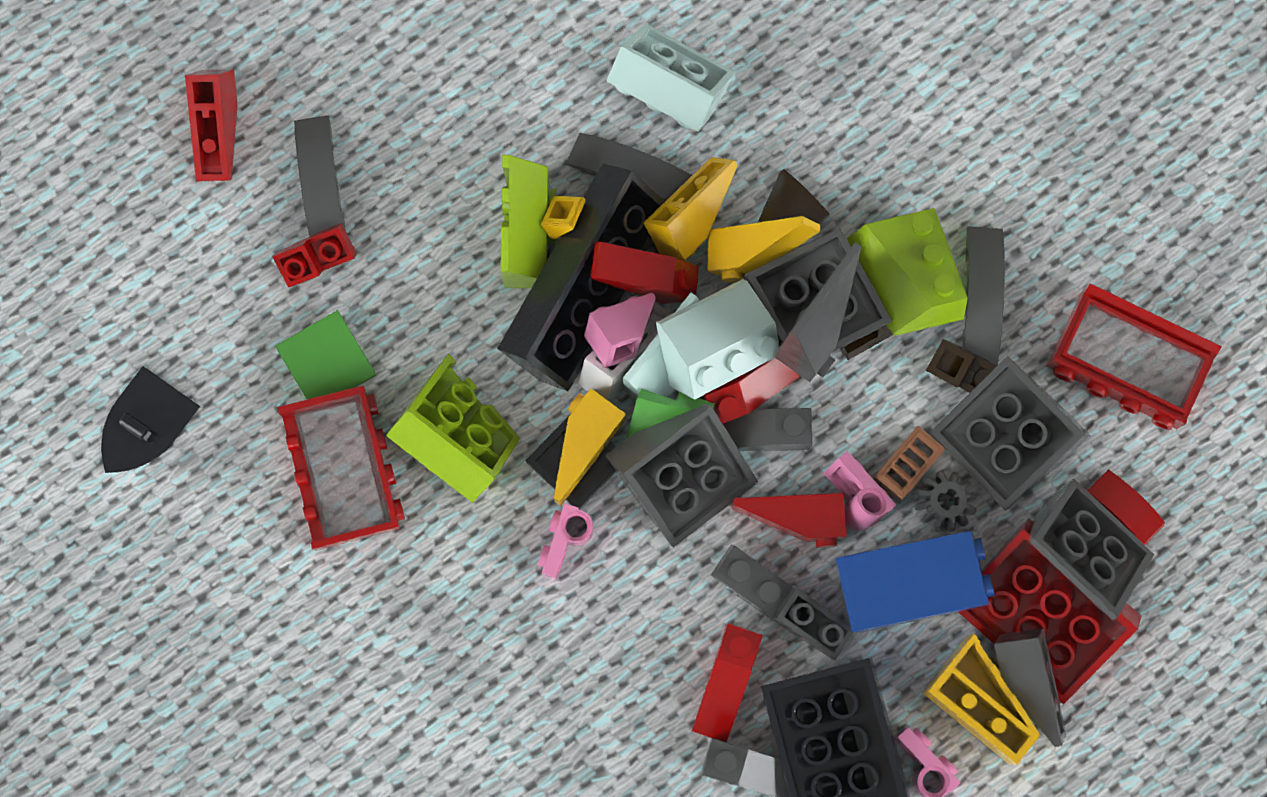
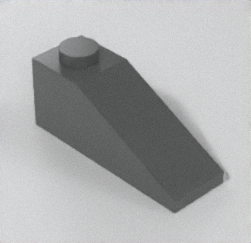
M811 408L753 410L749 414L723 424L739 451L809 450L813 444Z
M1044 628L1000 634L994 644L995 647H991L992 663L995 664L997 669H1000L1001 677L1009 690L1016 696L1017 700L1053 746H1062L1066 737V730Z
M710 739L700 775L773 797H790L780 759L726 742Z

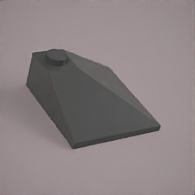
M841 228L745 275L744 280L748 281L775 321L780 347L851 249ZM859 260L838 343L833 352L892 322Z
M856 242L794 326L774 357L808 382H811L816 374L824 377L836 360L830 354L838 343L861 246Z
M1009 356L930 431L1005 511L1059 466L1091 436Z
M708 403L634 433L605 455L624 484L673 548L732 503L734 498H738L758 483V480L722 422Z
M1072 479L1047 499L1033 520L1029 542L1112 620L1118 618L1155 554L1075 479Z

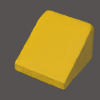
M553 196L541 223V226L551 239H557L574 229L586 202L584 197Z

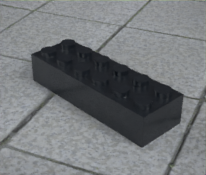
M602 163L584 195L586 202L574 229L560 237L497 348L541 382L569 392L583 367L585 358L592 351V347L584 336L589 314L600 307H610L618 304L625 292L623 289L591 278L595 242H604L648 251L653 240L644 222L665 202L632 170Z

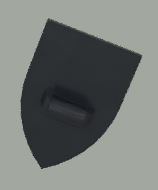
M142 366L116 400L106 418L101 440V453L105 473L129 471L139 468L159 457L176 440L200 406Z

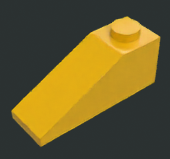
M711 157L644 222L660 254L686 260L694 255L697 248L708 238L738 165L735 160Z
M800 216L711 229L708 235L707 271L720 276L723 282L736 283L742 280L747 273L788 254L820 232V224Z
M592 388L589 389L586 395L580 392L568 408L571 414L568 417L554 492V501L559 506H562L626 421V413Z

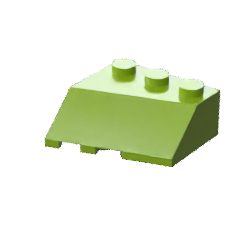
M502 155V168L507 186H503L501 192L502 214L504 215V221L501 224V274L505 288H532L549 258V244L556 243V239H551L541 223L553 196H557V188H550L548 166L512 155Z
M935 208L865 224L846 238L851 247L855 242L861 246L858 260L892 320L887 327L894 336L964 319L968 297Z
M448 353L405 408L386 436L473 503L495 480L520 440V437L493 405L481 404L474 393L478 387L470 378L464 381L460 379L451 368L457 362Z

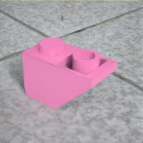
M653 292L640 297L633 296L625 302L610 307H600L589 314L584 336L605 368L637 357L656 300Z

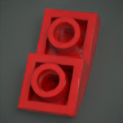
M340 223L311 235L275 253L272 257L289 288L320 276L324 270L353 260L357 253L343 224Z
M1109 469L1087 490L1144 545L1164 527L1165 521L1136 490Z

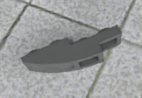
M730 545L711 573L712 577L735 592L739 598L833 660L837 659L854 633L851 626L798 588L789 585L735 545Z

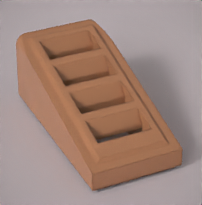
M917 426L873 479L889 496L900 503L946 448L921 427ZM916 438L933 451L930 457L913 444ZM907 449L924 462L921 467L904 454ZM900 459L915 474L911 477L895 463ZM890 469L907 483L904 487L887 474Z

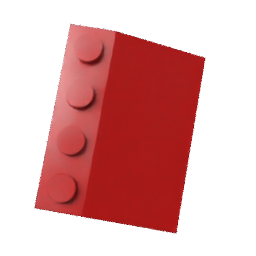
M1028 518L982 569L983 575L990 574L995 596L988 597L990 605L958 613L994 644L1000 634L1044 628L1059 702L1064 705L1139 629L1142 616L1126 603L1118 618L1112 620L1029 542L1033 521Z

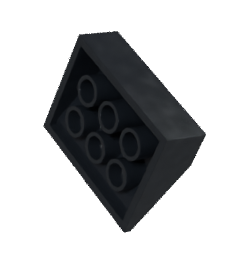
M872 658L761 686L790 797H910Z

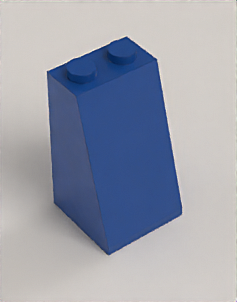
M972 531L836 558L852 632L862 633L990 605L988 597L995 596L990 574L983 575L980 560L986 559L982 539H974Z

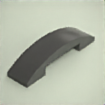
M327 115L295 120L297 162L309 236L340 223L345 228L333 153L334 145L330 117Z
M579 133L566 162L567 166L594 177L602 163L632 170L664 201L692 176L688 172L645 152L585 133Z
M967 226L965 262H967L966 295L968 300L965 311L962 348L998 365L1005 287L1003 229Z

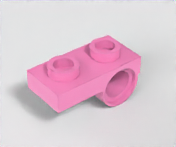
M848 451L840 456L823 473L840 493H844V497L848 501L845 504L846 524L854 530L864 531L870 526L873 527L896 506L888 493L864 470L862 464L855 460Z
M566 503L563 505L562 512L557 510L554 512L549 531L554 532L551 546H543L538 561V566L544 567L542 575L554 580L558 579L568 545H584L593 535V523L590 516L586 512L579 510L578 507ZM581 519L587 524V530L584 535L572 537L566 532V527L571 520Z
M903 727L894 736L895 741L920 766L912 778L913 787L920 796L944 797L961 783L954 776L958 772L955 766L943 755L938 759L928 747L932 744L931 741L918 728L912 731L909 727ZM934 771L940 778V786L936 791L930 793L923 786V777L927 772Z

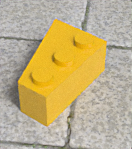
M975 633L967 635L922 693L1006 763L1018 765L1040 737V734L1016 696L1007 687L995 664L991 662Z

